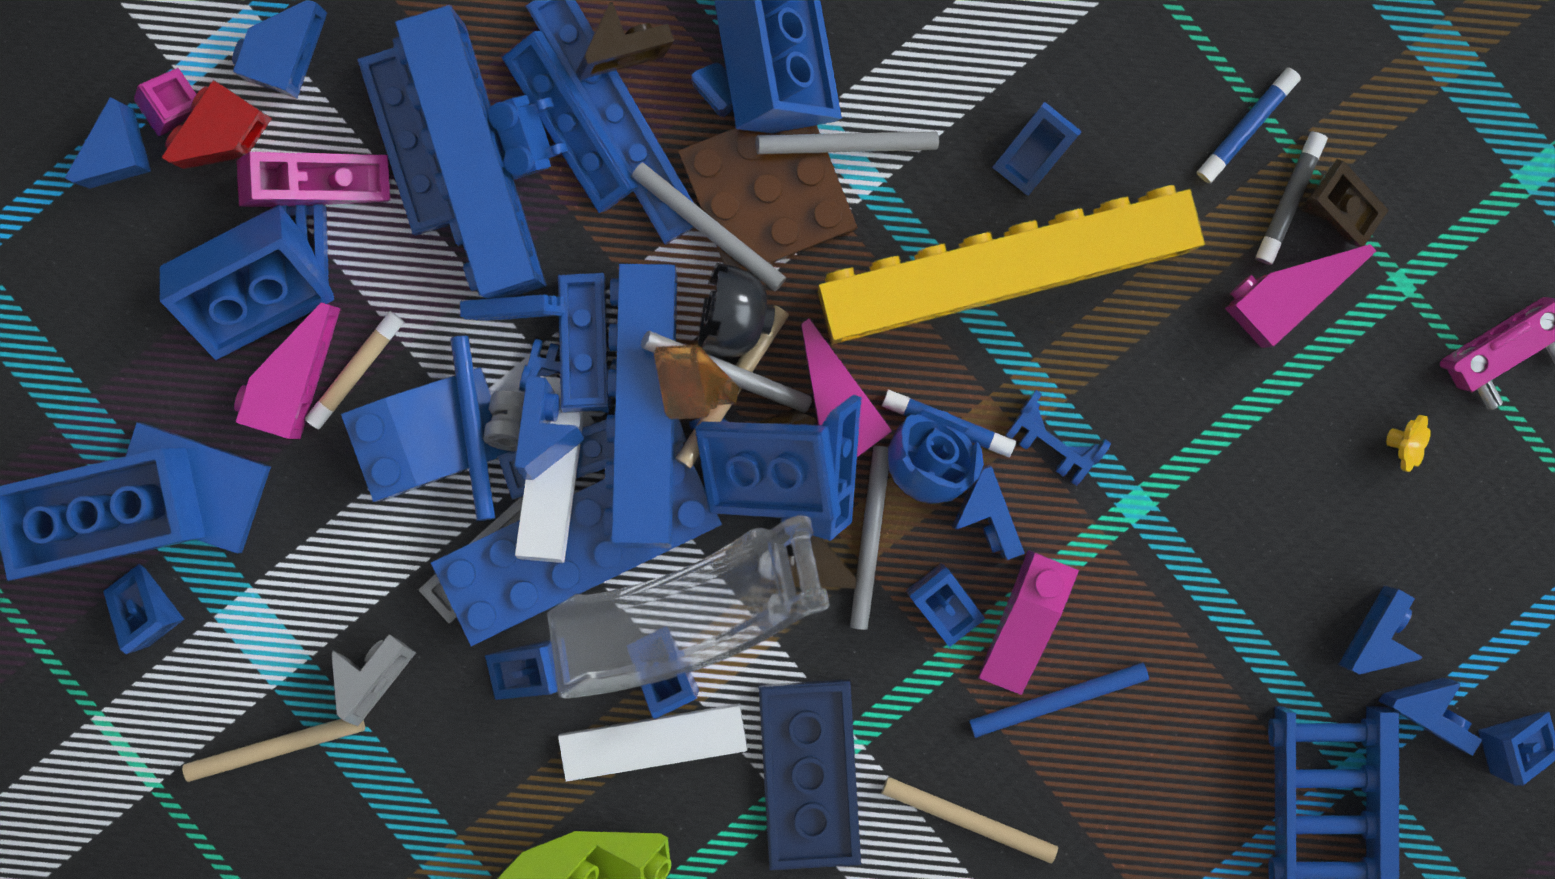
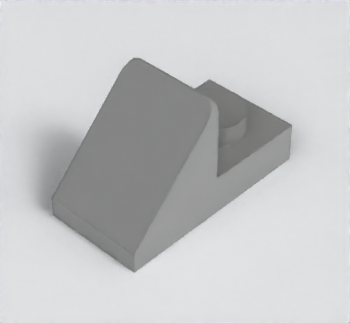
M388 635L385 641H378L369 650L365 657L366 665L361 669L347 657L333 651L332 665L337 716L348 723L359 726L416 652L400 640Z

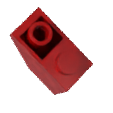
M213 80L209 87H203L194 97L191 104L193 111L185 123L174 128L168 136L165 144L167 150L162 158L183 169L241 158L252 150L272 118Z

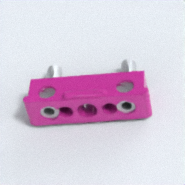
M1542 297L1444 357L1440 362V367L1448 370L1458 389L1470 392L1477 389L1487 409H1496L1497 406L1502 405L1503 401L1491 380L1545 347L1555 364V298Z

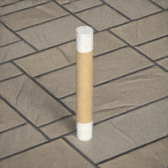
M391 311L388 312L304 418L310 425L318 430L323 426L404 324L400 317Z

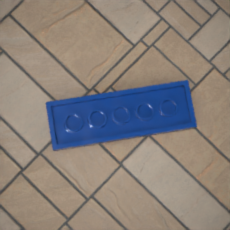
M683 442L674 446L672 548H616L612 544V536L604 535L605 507L613 508V489H606L604 479L573 495L564 563L518 559L515 556L520 520L431 562L470 645L473 646L721 526L722 523L718 515L709 513L706 490L694 465L689 469L675 459L683 447Z

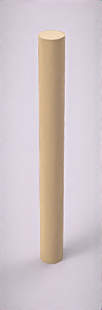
M776 305L773 306L775 308V316L770 334H761L757 345L745 355H742L735 366L750 372L754 371L788 318L789 314ZM724 382L697 425L702 421L721 422L742 388ZM695 428L675 458L689 469H691L699 457Z
M338 719L183 765V775L187 782H191L365 731L364 720L359 726Z
M887 777L881 794L1048 863L1052 864L1056 857L1058 846L893 778Z

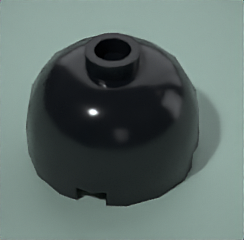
M716 263L708 284L717 285L716 291L711 290L708 298H704L698 333V345L701 346L699 351L716 358H735L745 355L757 345L761 334H770L774 322L775 308L767 306V292L756 276L736 266Z

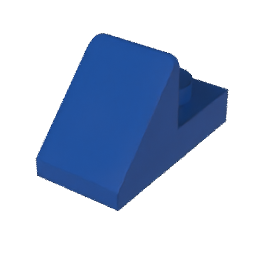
M527 376L515 468L527 480L536 479L584 440L583 434L575 425L551 424V421L556 422L558 419L560 400L559 395L555 393L544 377Z
M985 466L982 468L980 477L970 486L952 524V528L956 530L987 518L990 525L983 527V531L991 552L1000 551L1002 558L1009 560L1025 553L992 466Z
M1384 586L1338 665L1357 674H1364L1421 659L1420 655L1392 640L1395 632H1401L1408 624L1412 615L1410 606L1415 598L1399 589Z
M1440 678L1383 693L1379 699V702L1399 712L1400 715L1472 756L1482 739L1468 731L1472 723L1447 709L1460 687L1459 682L1448 678Z

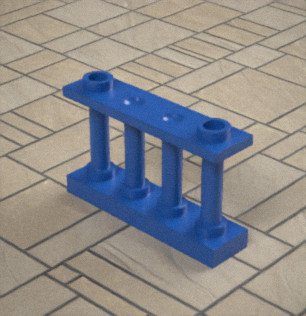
M1275 706V719H1270L1268 723L1269 743L1272 747H1275V857L1269 858V879H1399V712L1385 706H1366V719H1362L1361 723H1296V713L1284 706ZM1296 742H1361L1366 747V765H1362L1361 769H1296ZM1296 788H1362V791L1366 793V811H1362L1361 815L1296 816ZM1296 834H1362V837L1366 839V857H1362L1361 862H1296Z

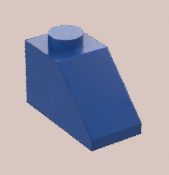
M305 0L249 27L245 39L241 38L234 48L232 62L235 67L233 73L245 81L297 99L327 12L316 2Z

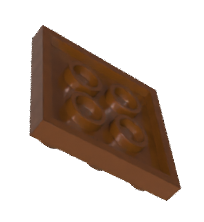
M817 125L776 133L734 128L679 150L701 209L769 264L855 231L858 228L828 153H756L755 141L757 135L820 134ZM717 246L723 264L747 270Z

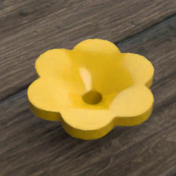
M1418 415L1415 420L1409 421L1405 431L1392 428L1387 435V446L1399 449L1398 457L1401 459L1402 471L1410 472L1414 466H1419L1423 460L1424 448L1430 439V429L1427 428V416Z

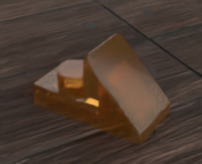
M698 344L660 346L655 348L654 359L664 410L668 418H705L709 415L710 409L716 408L717 405L736 404L739 387Z

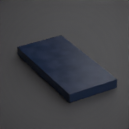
M850 679L759 685L770 870L861 865Z

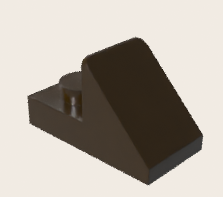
M610 2L577 68L578 79L582 80L663 58L674 42L668 24L652 28L650 23H644L630 28L624 34L614 4Z
M1336 159L1301 208L1305 213L1327 220L1349 244L1358 247L1365 246L1389 211L1352 169L1339 159Z
M811 535L810 564L801 563V555L777 553L774 554L773 561H764L763 583L856 589L855 575L823 538Z

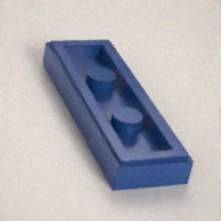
M604 273L558 275V297H564L565 313L559 316L561 410L563 413L609 410Z

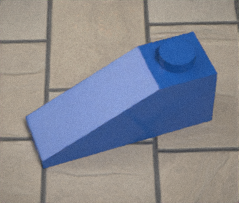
M850 396L831 410L822 424L828 426L841 515L834 521L782 518L781 526L831 541L852 523L861 411L860 396Z

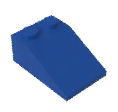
M482 367L474 369L484 436L486 423L490 422L492 414L488 410L491 392ZM456 375L380 399L341 414L373 502L396 497L469 469ZM484 442L487 462L498 459L499 455L511 452L492 447Z

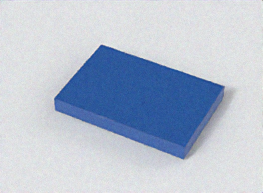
M702 421L695 427L709 513L834 521L841 515L828 426Z
M136 423L126 456L160 448L186 447L206 538L197 540L237 554L242 553L271 466L144 423Z

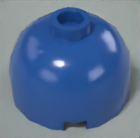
M928 408L923 409L917 415L911 414L897 428L888 447V467L894 482L905 494L924 503H942L952 501L960 496L980 477L984 465L982 449L978 441L972 445L970 439L964 434L969 428L961 420L948 412Z

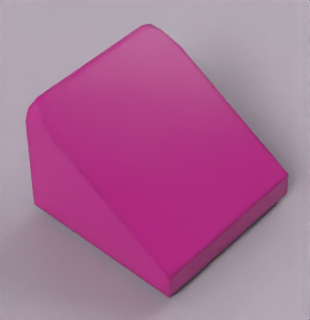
M176 68L139 84L134 100L156 134L160 136L169 132L189 117L193 111L191 104L196 93L180 69Z

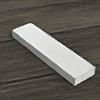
M544 377L555 393L559 395L560 400L558 419L556 422L551 421V424L575 425L582 433L585 412L563 413L561 410L560 378ZM580 444L536 479H526L515 556L518 559L565 562Z
M740 704L562 733L558 736L566 781L745 752L748 749Z

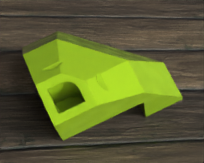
M574 831L522 852L498 879H666L671 868L668 837L661 833Z

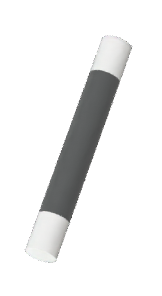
M1314 131L1310 132L1256 254L1255 259L1268 265L1273 264L1328 138L1325 135Z

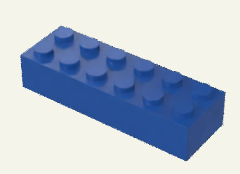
M451 5L396 21L399 37L393 38V44L401 65H407L414 81L407 83L408 93L415 110H421L428 126L421 129L422 138L430 156L435 155L442 171L435 174V179L442 199L444 201L449 200L455 213V217L449 219V224L457 246L463 245L468 255L469 262L463 264V269L471 291L477 290L480 296L486 299L514 297L546 287L513 176L504 165L505 152L498 131L489 121V106L491 105L466 25Z

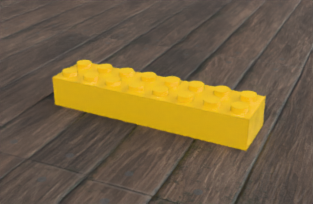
M1174 185L1165 186L1146 192V196L1138 198V203L1130 205L1129 198L1123 197L1100 204L1101 207L1094 209V214L1084 216L1082 209H1076L1056 215L1055 219L1048 221L1049 226L1038 228L1036 220L1009 227V231L1003 233L1004 237L992 240L991 232L963 239V243L959 244L960 249L947 252L945 244L917 251L918 254L914 256L915 260L901 263L899 256H894L871 263L872 266L869 267L870 272L855 275L853 268H847L826 274V283L819 285L818 295L831 345L1186 254L1205 245L1191 190L1176 193Z

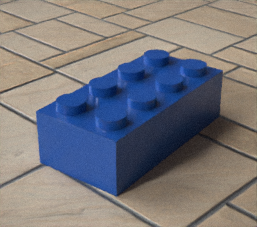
M186 447L160 448L0 486V550L7 581L39 576L206 538Z

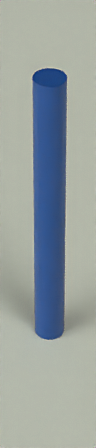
M456 336L450 338L476 519L477 521L495 519L469 336Z
M1142 662L971 719L969 723L976 738L1149 680V675Z

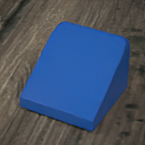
M713 63L695 71L691 75L693 87L720 117L723 116L724 118L733 110L727 71L721 64Z

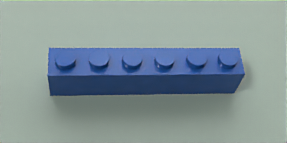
M619 264V278H611L610 304L611 306H618V323H610L609 350L617 351L616 369H608L607 381L608 397H616L615 415H607L606 422L607 443H614V461H606L605 487L606 489H613V508L605 507L604 535L612 536V544L616 548H672L676 362L641 348V342L647 331L676 341L678 276L675 265Z

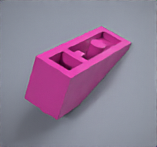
M248 152L237 160L239 207H275L279 204L286 206H313L315 204L335 205L390 201L388 155Z
M1370 244L1273 272L1257 279L1250 275L1232 290L1230 294L1235 299L1225 309L1261 348L1273 347L1365 263L1376 250Z
M320 303L250 376L247 386H241L235 399L234 409L238 412L235 423L287 439H301L306 423L304 418L309 413L341 308Z
M808 319L801 324L818 425H822L830 411L850 396H860L858 457L892 432V430L811 320Z
M1028 550L979 673V679L1022 695L1062 615L1079 570Z

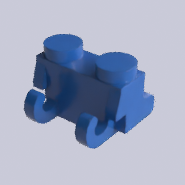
M524 95L489 106V121L498 131L505 152L504 165L507 171L512 174L514 180L551 167L549 158L569 151L566 142L553 146L549 145L541 118L539 117V112L554 107L551 97L535 101L536 103L529 105L528 96Z

